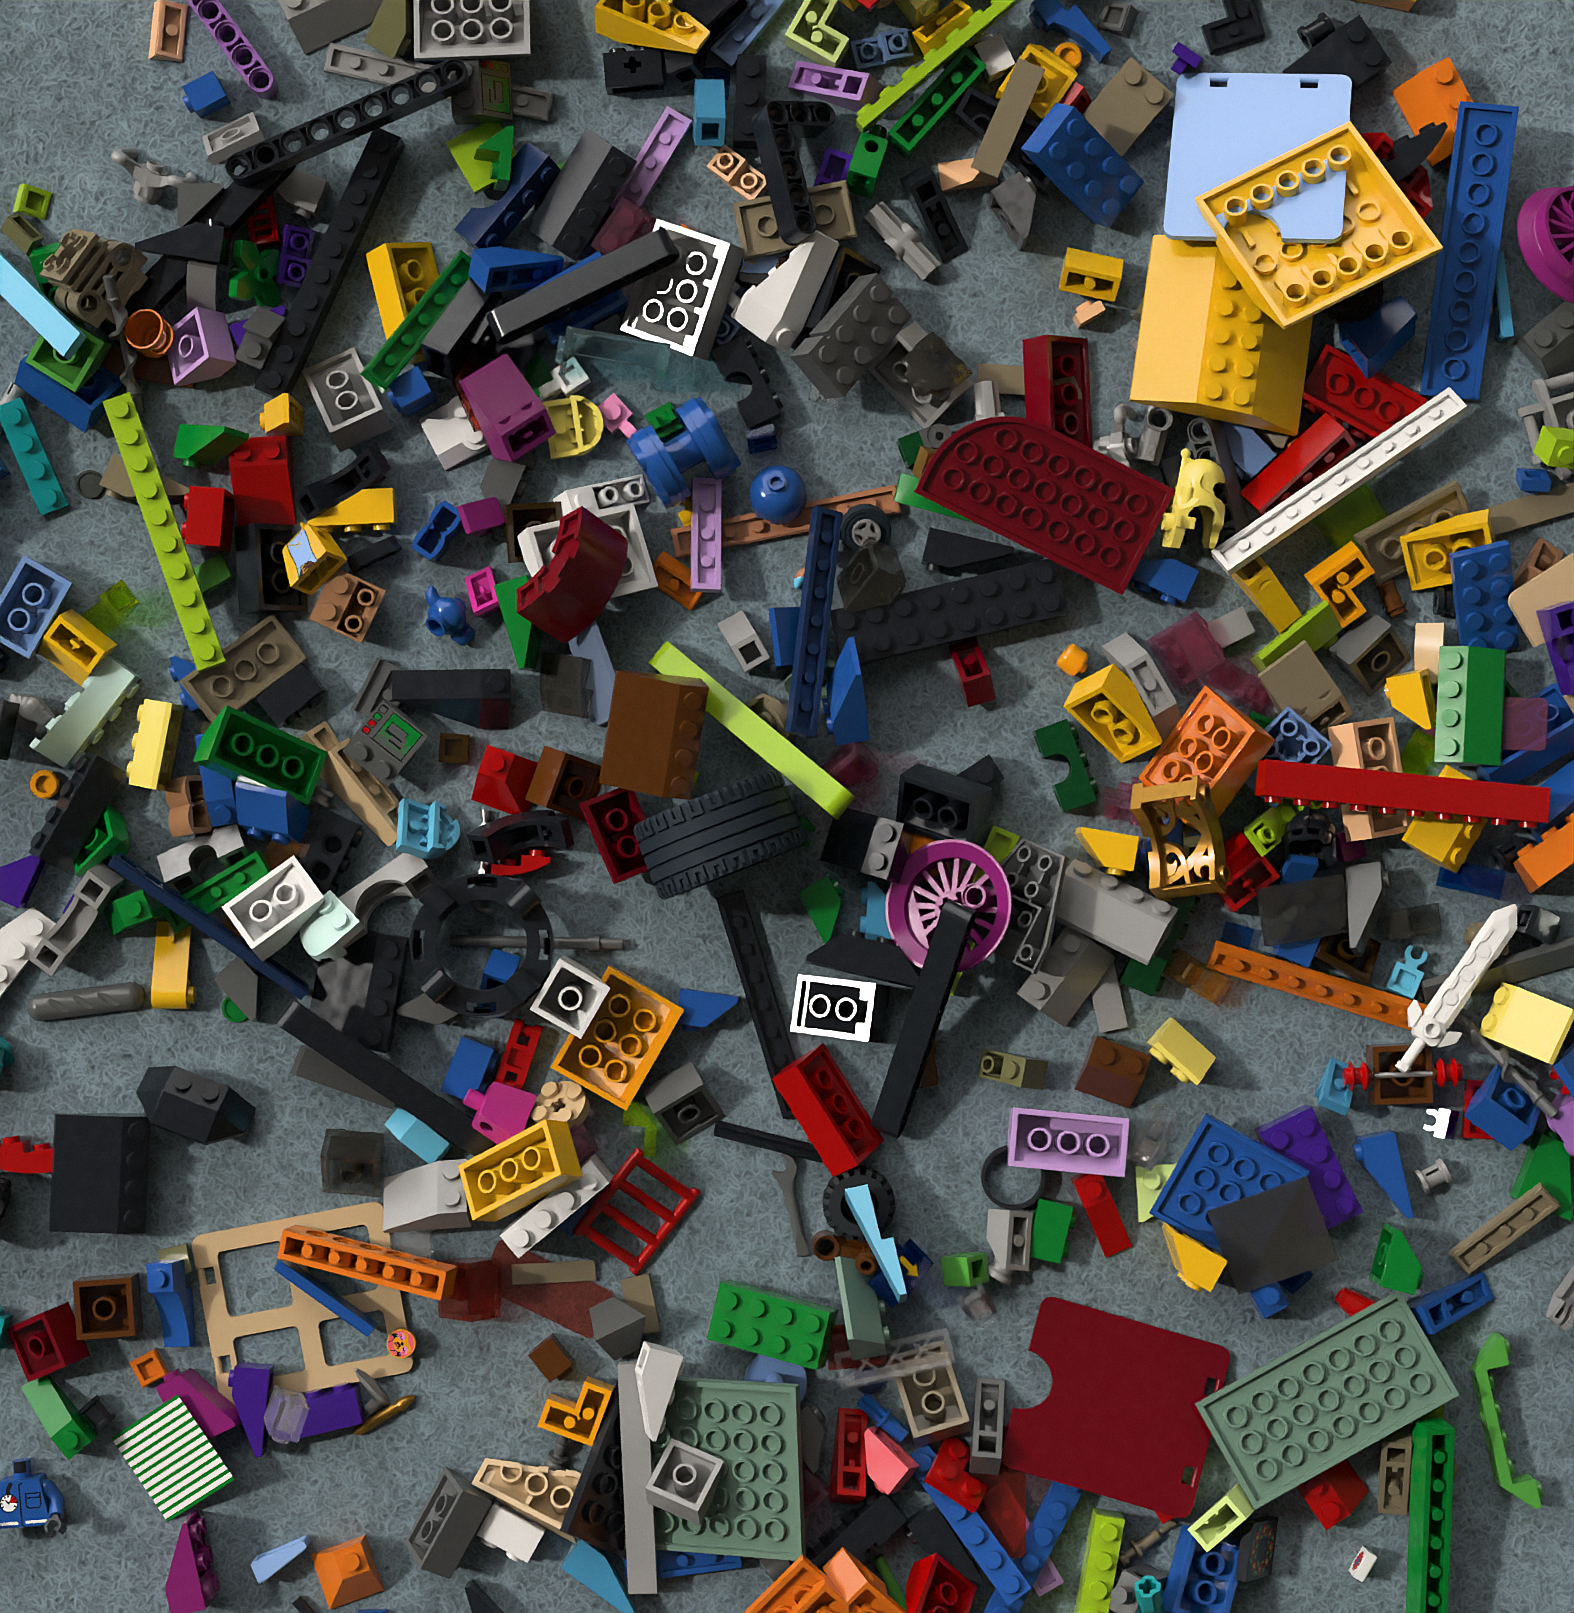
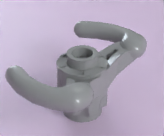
M118 148L112 152V160L124 166L134 177V198L140 202L156 205L157 200H161L164 189L170 187L178 189V183H197L196 175L193 172H188L185 178L176 175L168 176V172L164 170V165L156 161L147 160V163L139 165L132 160L138 156V151L135 148Z
M1127 403L1117 405L1114 409L1115 423L1111 434L1100 437V440L1095 441L1093 449L1132 468L1129 461L1137 453V443L1134 437H1130L1125 432L1126 417L1128 420H1134L1137 414Z

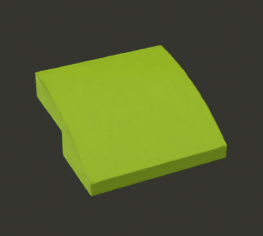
M500 123L482 124L446 142L448 149L475 195L494 185L495 179H490L492 162L476 160L474 155L481 144L503 130ZM512 146V158H511V160H512L513 157L517 154V152H516V150L514 149L513 146Z

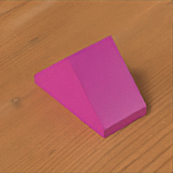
M491 566L464 578L473 613L476 617L486 618L501 611L494 585L499 583Z

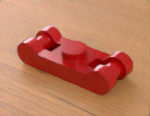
M515 1019L494 1082L523 1090L544 1027L536 1024L533 1027L524 1024V1020ZM520 1034L530 1037L528 1046L518 1043ZM508 1071L518 1074L516 1082L506 1079Z

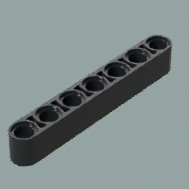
M666 229L655 230L493 309L487 314L486 319L497 342L502 345L508 344L671 265L679 258V253Z

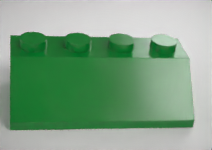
M1440 646L1434 762L1443 766L1445 764L1448 766H1501L1506 650L1474 646Z
M226 705L203 734L193 762L236 782L286 791L301 804L308 806L328 752Z

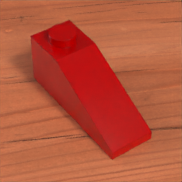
M1081 1173L1070 1178L1105 1258L1131 1247V1242L1103 1176Z
M838 1408L830 1469L829 1502L857 1505L866 1497L864 1432L867 1430V1414L862 1409Z

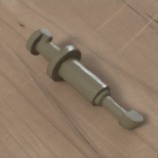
M1170 1520L1160 1530L1151 1531L1136 1543L1134 1540H1131L1130 1544L1132 1547L1123 1554L1119 1553L1118 1560L1125 1567L1134 1556L1144 1557L1142 1552L1161 1540V1535L1170 1528L1174 1530L1178 1523Z

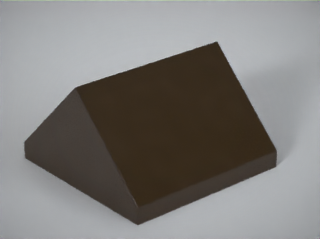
M561 501L504 505L508 563L524 562L517 538L523 530L528 527L560 520L562 517Z
M1330 916L1313 958L1359 983L1368 984L1371 980L1381 943L1370 938L1363 955L1356 957L1350 949L1349 926Z

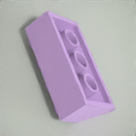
M1013 1107L1010 1109L1008 1166L1125 1177L1129 1119Z

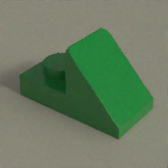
M508 125L481 144L474 155L476 160L492 162L490 179H495L494 190L506 191L510 181L514 126Z

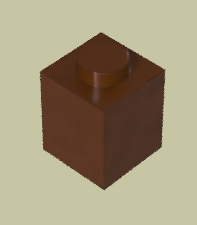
M553 1333L532 1349L528 1355L550 1383L555 1378L561 1381L573 1371L570 1366L575 1359Z

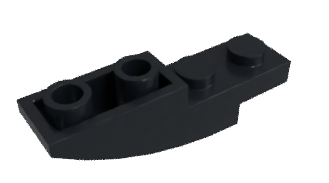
M1432 122L1419 129L1420 134L1412 138L1409 135H1405L1392 143L1393 147L1387 153L1388 158L1379 161L1397 185L1413 173L1434 150L1448 128L1446 122L1437 126L1435 122Z

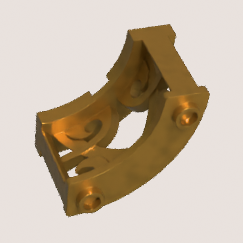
M1199 775L1192 776V780L1149 787L1144 782L1133 784L1130 810L1136 817L1143 836H1149L1152 846V852H1147L1150 873L1149 889L1157 899L1165 902H1170L1172 898L1214 892H1219V894L1226 893L1227 882L1230 881V870L1226 865L1222 831L1209 785H1205ZM1186 796H1190V801L1193 805L1187 802ZM1185 797L1179 802V805H1176L1175 798ZM1170 815L1169 824H1164L1162 817L1166 819ZM1178 816L1191 823L1201 833L1197 847L1189 858L1186 851L1180 845L1167 839V834L1178 823ZM1170 852H1174L1178 856L1175 862H1171ZM1208 865L1209 881L1195 883L1192 868L1194 867L1197 876L1203 877L1205 875L1203 866ZM1184 876L1186 884L1173 886L1174 881Z

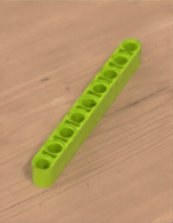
M666 641L648 663L661 674L701 678L709 687L705 711L833 818L838 820L855 800L856 797L671 643Z

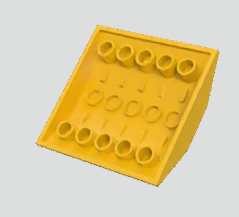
M1350 121L1195 198L1203 218L1217 236L1215 243L1228 267L1253 303L1283 329L1443 251V246ZM1340 154L1344 155L1347 159L1337 162L1332 157ZM1325 159H1327L1330 169L1334 171L1346 170L1342 237L1335 243H1282L1280 231L1274 222L1260 215L1247 214L1248 205L1246 200L1249 198L1251 206L1257 210H1265L1272 205L1273 186H1275L1276 192L1280 196H1294L1299 190V176L1297 174L1300 172L1302 179L1306 183H1320L1325 177V163L1323 162ZM1315 167L1320 169L1321 172L1312 175L1307 173L1306 170ZM1285 180L1293 181L1295 185H1293L1292 187H1283L1280 185V183ZM1260 193H1265L1269 196V198H1267L1266 200H1257L1254 198V196ZM1234 206H1239L1243 208V210L1239 213H1231L1228 211V209ZM1224 212V217L1228 221L1226 230L1223 229L1215 217Z
M1154 235L1152 237L1129 401L1297 436L1313 315L1283 329L1253 303L1224 261L1215 241L1171 240L1165 235Z

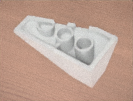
M816 230L789 254V259L778 269L773 267L768 272L769 277L757 287L753 285L745 292L731 313V317L764 342L787 353L805 325L838 249V241Z

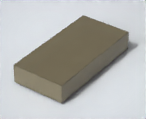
M645 1273L621 1278L625 1303L646 1316L643 1334L660 1331L661 1328L650 1274Z

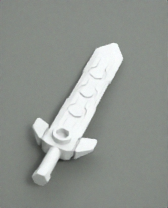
M1515 904L1492 912L1451 975L1444 981L1425 1008L1423 1015L1417 1000L1412 1001L1407 1009L1408 1027L1412 1028L1411 1033L1416 1039L1403 1058L1395 1065L1399 1071L1407 1075L1411 1070L1410 1067L1425 1045L1439 1048L1457 1043L1462 1033L1446 1032V1029L1450 1027L1470 998L1472 991L1517 930V906Z

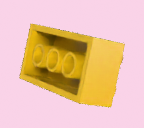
M549 1119L533 1125L458 1165L471 1217L474 1221L496 1222L583 1177L568 1123Z

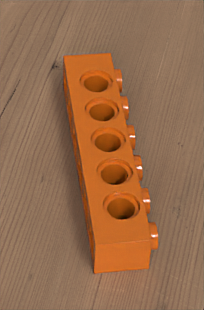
M300 1225L283 1229L277 1258L440 1301L452 1295L458 1266Z

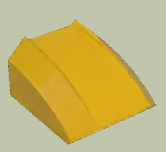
M1029 43L1020 58L1045 69V72L1025 116L1041 123L1055 103L1061 102L1078 74L1070 63L1041 45ZM1014 67L997 91L995 99L998 102L1002 97Z

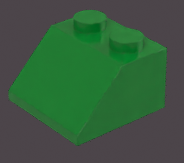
M1383 1222L1369 1279L1381 1287L1415 1295L1416 1289H1420L1423 1282L1424 1273L1421 1272L1422 1266L1403 1233L1394 1226Z

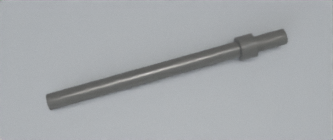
M450 935V946L527 948L526 936ZM600 935L554 937L555 948L588 949V952H600V949L623 950V938H601ZM540 937V943H541V947H540V948H544V939H543V938H548V937Z

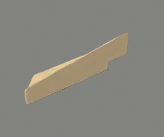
M326 721L305 733L300 738L301 740L328 752L319 777L387 846H391L397 841L400 801L385 784L342 752L350 739L347 738L339 743Z

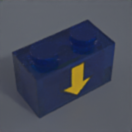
M911 1238L902 1245L898 1242L895 1243L907 1297L934 1264ZM879 1265L868 1284L893 1308L899 1302Z

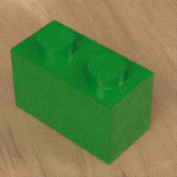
M1039 1197L1036 1200L1032 1217L1030 1257L1060 1264L1062 1257H1067L1070 1241L1066 1240L1068 1229L1073 1230L1077 1213L1073 1212L1074 1207L1071 1204L1044 1197Z

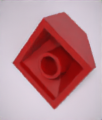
M487 745L477 773L471 800L509 814L529 811L532 802L525 800L538 763Z

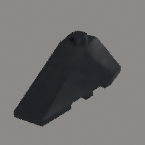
M510 669L392 670V700L478 729H508Z

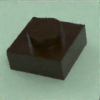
M440 733L438 762L468 764L470 735Z

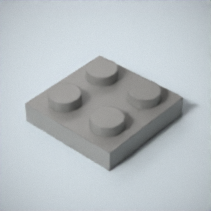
M254 112L202 136L207 156L213 166L218 163L226 164L227 159L231 155L265 140Z

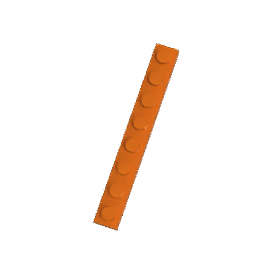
M1217 940L1208 956L1206 968L1407 1030L1412 1029L1408 1027L1407 1009L1413 1000ZM1418 1002L1423 1015V1011L1428 1005Z

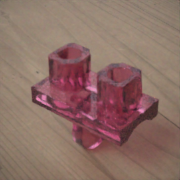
M1133 776L1130 784L1119 782L1117 789L1104 787L1102 794L1104 803L1103 817L1118 820L1121 808L1130 810L1133 784L1138 783V777ZM1131 811L1129 823L1140 826Z

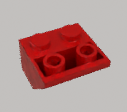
M1240 831L1224 842L1226 865L1230 870V881L1227 882L1226 893L1219 894V892H1214L1229 912H1236L1280 877L1265 856L1261 857L1252 843ZM1203 867L1205 875L1202 878L1205 881H1209V867Z

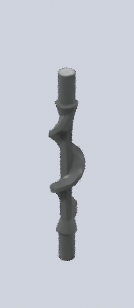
M108 274L103 276L107 295L106 300L112 307L116 324V331L110 333L108 337L120 342L125 370L120 376V381L127 387V393L130 392L132 394L138 413L142 415L145 413L141 389L135 382L133 366L137 361L138 353L126 341L123 329L128 321V311L121 304L114 274Z
M1460 1011L1454 1021L1463 1029V1033L1469 1035L1471 1046L1480 1054H1489L1503 1068L1501 1078L1504 1082L1518 1084L1530 1096L1533 1104H1536L1551 1120L1555 1118L1559 1111L1544 1096V1093L1538 1090L1536 1082L1524 1079L1509 1064V1051L1506 1048L1494 1049L1478 1032L1474 1021L1471 1022Z

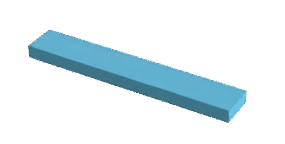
M0 252V295L64 358L70 360L87 336Z

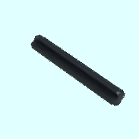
M717 1121L713 1134L716 1137L819 1163L823 1162L813 1144L723 1121Z

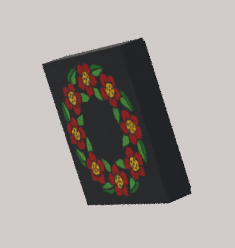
M1267 1515L1243 1522L1236 1580L1249 1582L1271 1575L1278 1517Z

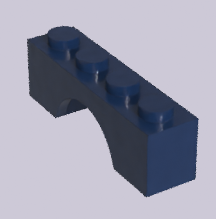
M528 141L511 160L512 182L503 198L489 207L471 208L454 229L472 248L500 247L561 171L549 155Z

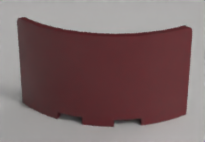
M583 506L561 517L557 539L551 551L555 554L548 567L543 565L527 583L516 589L517 613L561 643H567L575 638L596 619L614 593L625 566L628 550L627 538Z

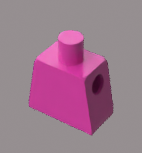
M493 1082L484 1094L470 1088L462 1104L477 1111L471 1124L472 1127L498 1145L524 1130L537 1096L517 1088Z

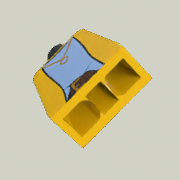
M302 522L293 526L292 533L294 538L283 548L282 553L290 587L313 595L347 561V558L330 533Z

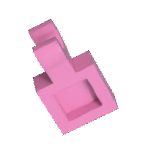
M615 393L611 394L598 406L602 414L603 424L612 435L619 429L629 439L631 434L637 431L628 422L634 416L633 413Z

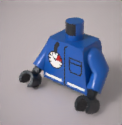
M30 1458L13 1460V1476H6L0 1480V1529L45 1525V1531L53 1537V1529L58 1525V1531L64 1534L67 1527L61 1521L64 1517L63 1494L52 1480L47 1479L46 1473L31 1474Z

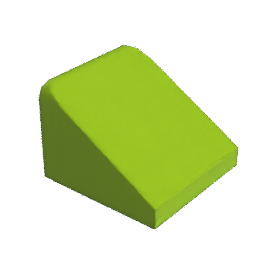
M25 183L19 185L13 213L19 212L21 215L46 220L52 192Z

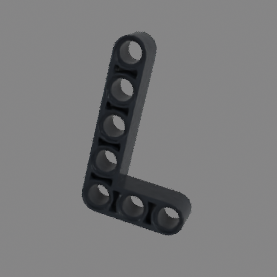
M771 101L757 112L751 120L779 235L784 243L789 246H796L813 234L817 227L795 138H815L835 122V112L826 102Z

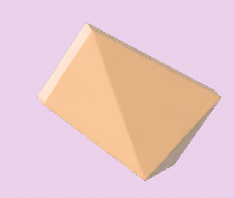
M974 158L938 163L940 184L943 192L998 184V179L972 169L971 165Z

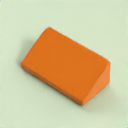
M663 551L652 565L658 583L657 588L692 611L705 592H691V569Z

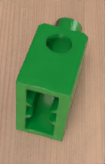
M875 124L869 129L868 133L861 132L848 169L846 182L849 193L869 199L873 198L889 142L885 139L887 132L885 127Z

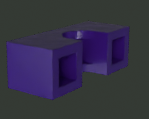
M1566 601L1537 610L1536 614L1561 695H1574V601Z

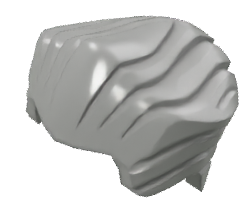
M10 695L9 702L20 704L16 724L42 738L45 732H47L45 726L52 718H56L44 699L38 696Z

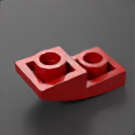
M529 849V855H522L521 866H516L517 860L500 859L499 864H492L491 874L506 876L532 872L551 864L553 857H546L547 851Z

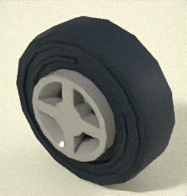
M872 504L854 506L842 518L840 537L844 546L852 553L860 556L878 553L887 545L891 537V524L887 514Z

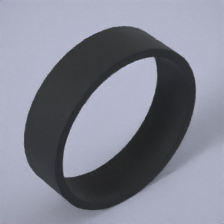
M1008 1145L994 1150L986 1158L981 1170V1182L985 1193L993 1203L1005 1209L1019 1210L1033 1204L1042 1194L1046 1180L1045 1170L1040 1169V1186L1035 1195L1028 1201L1017 1205H1008L997 1201L986 1187L985 1173L990 1161L997 1154L1008 1150Z

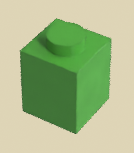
M958 1252L941 1257L944 1286L971 1287L989 1282L986 1252Z

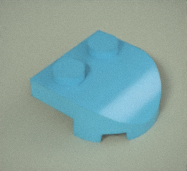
M404 797L399 802L396 850L422 859L438 858L444 855L457 842L460 835L458 820L453 821L446 812L448 807L437 800L429 806Z

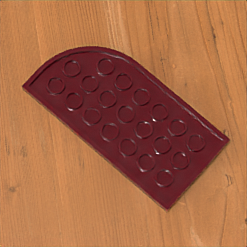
M1014 416L990 417L975 421L957 430L934 452L914 490L915 493L1123 595L1176 491L1046 425Z

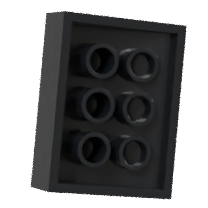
M367 930V934L345 948L347 954L337 960L326 958L318 962L310 1010L371 1051L387 1053L391 1050L397 1017L396 1009L399 1007L410 947V937Z
M55 1114L50 1232L146 1233L151 1124L145 1114Z

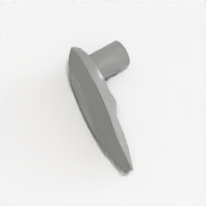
M355 1368L354 1371L357 1377L366 1387L367 1392L373 1396L364 1406L370 1414H373L382 1404L390 1405L389 1397L382 1387L370 1375Z

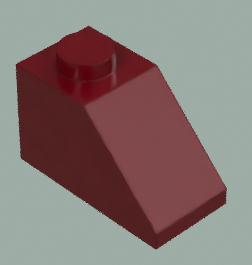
M974 638L948 646L968 707L995 700L991 674L977 639Z

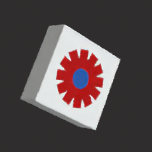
M1362 1546L1348 1571L1359 1581H1365L1377 1560V1556L1372 1550Z

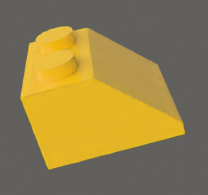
M1086 827L1075 829V835L1095 864L1099 868L1105 869L1106 874L1122 877L1125 876L1126 872L1134 871L1139 841L1138 836Z

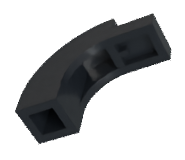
M377 444L367 447L353 462L342 470L323 480L305 486L294 497V500L308 522L359 491L375 488L386 479L385 474L391 468Z
M535 810L508 815L488 822L466 834L473 861L495 863L512 852L528 847L548 846L567 849L574 845L568 817L556 816L554 810Z

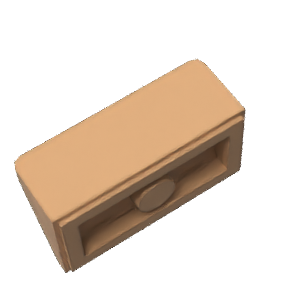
M157 0L154 2L149 59L182 62L188 5L168 0Z

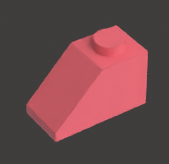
M876 1426L867 1428L864 1432L867 1475L873 1480V1485L880 1492L887 1495L899 1492L920 1465L880 1426L878 1428Z

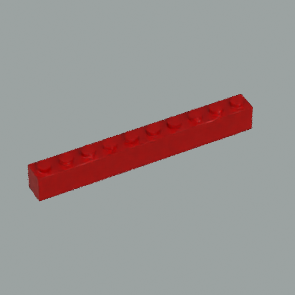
M1266 759L1258 761L1255 796L1265 797L1264 802L1282 804L1283 799L1293 800V805L1311 806V802L1322 803L1321 808L1339 809L1341 804L1350 805V811L1368 812V807L1379 808V814L1396 815L1397 810L1407 811L1406 816L1424 818L1425 813L1435 814V819L1453 820V816H1462L1463 822L1481 823V818L1491 819V825L1509 826V821L1519 822L1520 828L1537 829V824L1548 823L1551 788Z

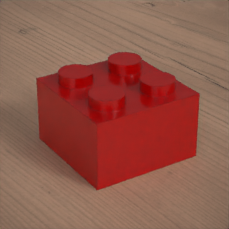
M189 487V493H185L184 510L188 511L187 522H183L181 536L182 539H185L186 545L195 550L231 553L235 507L234 494L225 488Z

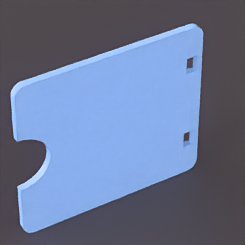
M1184 73L1180 75L1176 85L1163 225L1165 236L1171 240L1217 241V236L1203 218L1195 198L1349 122L1351 79L1341 74ZM1210 82H1227V87H1210ZM1300 83H1318V88H1300ZM1340 154L1332 157L1337 162L1347 159L1344 155ZM1327 159L1323 160L1325 163V177L1320 183H1306L1302 179L1300 172L1297 174L1299 176V190L1294 196H1280L1276 192L1275 186H1273L1272 205L1268 209L1257 210L1251 206L1249 198L1246 200L1248 205L1247 214L1260 215L1274 222L1280 231L1282 243H1335L1342 237L1346 170L1334 171L1330 169ZM1312 167L1307 169L1306 172L1315 175L1320 173L1321 170ZM1285 180L1281 182L1280 185L1283 187H1292L1293 185H1295V183L1290 180ZM1265 193L1255 195L1254 198L1266 200L1269 196ZM1239 206L1228 209L1231 213H1239L1243 210ZM1224 212L1215 217L1223 229L1226 230L1228 221L1224 217Z

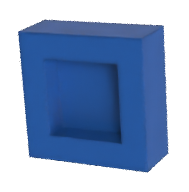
M1517 468L1515 480L1520 490L1529 494L1550 491L1551 479L1545 469Z

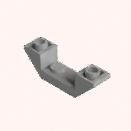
M1125 632L1101 646V649L1109 663H1114L1134 683L1163 740L1162 745L1181 719L1178 703L1148 652Z

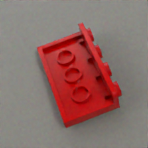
M1326 344L1304 382L1301 410L1312 415L1315 412L1321 416L1327 413L1342 427L1350 431L1349 435L1352 438L1364 443L1365 441L1370 442L1426 403L1427 399L1379 372L1372 378L1367 379L1350 356Z

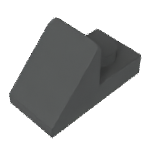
M259 306L242 327L246 333L235 355V359L262 371L286 318Z

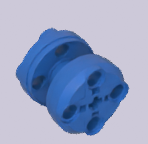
M701 397L697 399L691 398L675 410L685 432L663 444L651 425L635 431L626 440L647 480L651 483L656 495L660 498L666 509L679 505L691 496L681 474L699 463H705L716 481L735 472L736 468L741 465L718 420Z

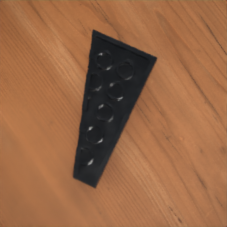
M617 1381L559 1531L627 1560L626 1548H624L626 1535L619 1387Z

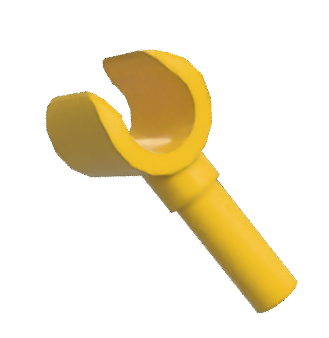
M688 497L683 502L685 509L678 512L683 526L691 525V502Z

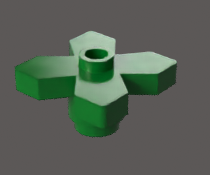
M235 240L233 258L236 263L229 270V297L239 301H249L254 296L260 307L267 309L279 307L281 292L272 277L278 271L280 251L264 249L260 254L255 243L246 240Z

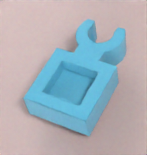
M1411 945L1404 951L1405 964L1398 961L1395 963L1385 989L1413 1000L1424 975V972L1417 970V967L1425 962L1427 952L1423 951L1420 959H1413L1411 957L1413 946Z

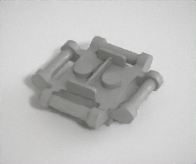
M1574 371L1546 380L1543 378L1533 380L1532 389L1538 403L1517 409L1519 418L1523 417L1534 456H1531L1533 465L1543 462L1534 453L1540 434L1534 413L1541 411L1545 426L1574 429V392L1550 399L1548 393L1550 390L1573 384ZM1556 467V472L1559 479L1564 480L1570 478L1571 474H1574V469Z

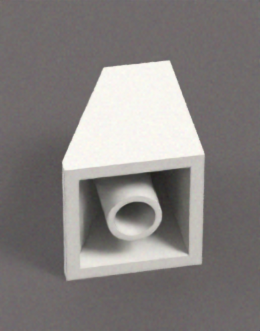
M562 954L530 1010L581 1039L611 987L588 968Z

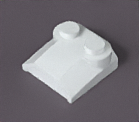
M466 395L454 397L448 404L419 419L445 471L489 449Z

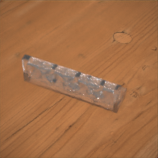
M948 1328L892 1340L891 1344H885L886 1352L891 1356L885 1367L877 1368L868 1361L871 1357L858 1359L863 1362L858 1372L846 1376L844 1375L841 1359L851 1357L850 1350L834 1354L842 1391L956 1365ZM943 1336L947 1350L946 1353L934 1355L925 1349L931 1338ZM926 1340L923 1346H920L916 1343L918 1341ZM910 1343L920 1351L914 1360L905 1361L897 1356L903 1345ZM898 1346L894 1353L888 1350V1348ZM923 1352L929 1355L928 1357L920 1358ZM894 1358L901 1362L898 1364L891 1365ZM866 1365L872 1368V1370L863 1371Z

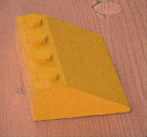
M609 965L601 978L603 982L611 987L582 1038L580 1039L570 1033L550 1068L627 1111L684 1009L638 980Z

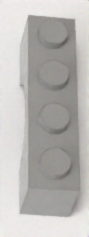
M402 853L338 898L365 927L343 946L344 949L368 933V919L381 902L401 895L417 899L431 886L439 882L422 858Z
M102 862L89 869L74 890V898L68 909L54 927L41 939L29 960L51 977L65 968L125 879Z

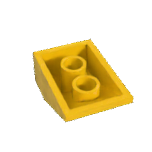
M1489 509L1460 514L1400 536L1411 590L1415 591L1452 584L1450 553L1496 542Z
M1114 663L1075 683L1063 706L1121 764L1161 745L1163 741L1134 683Z

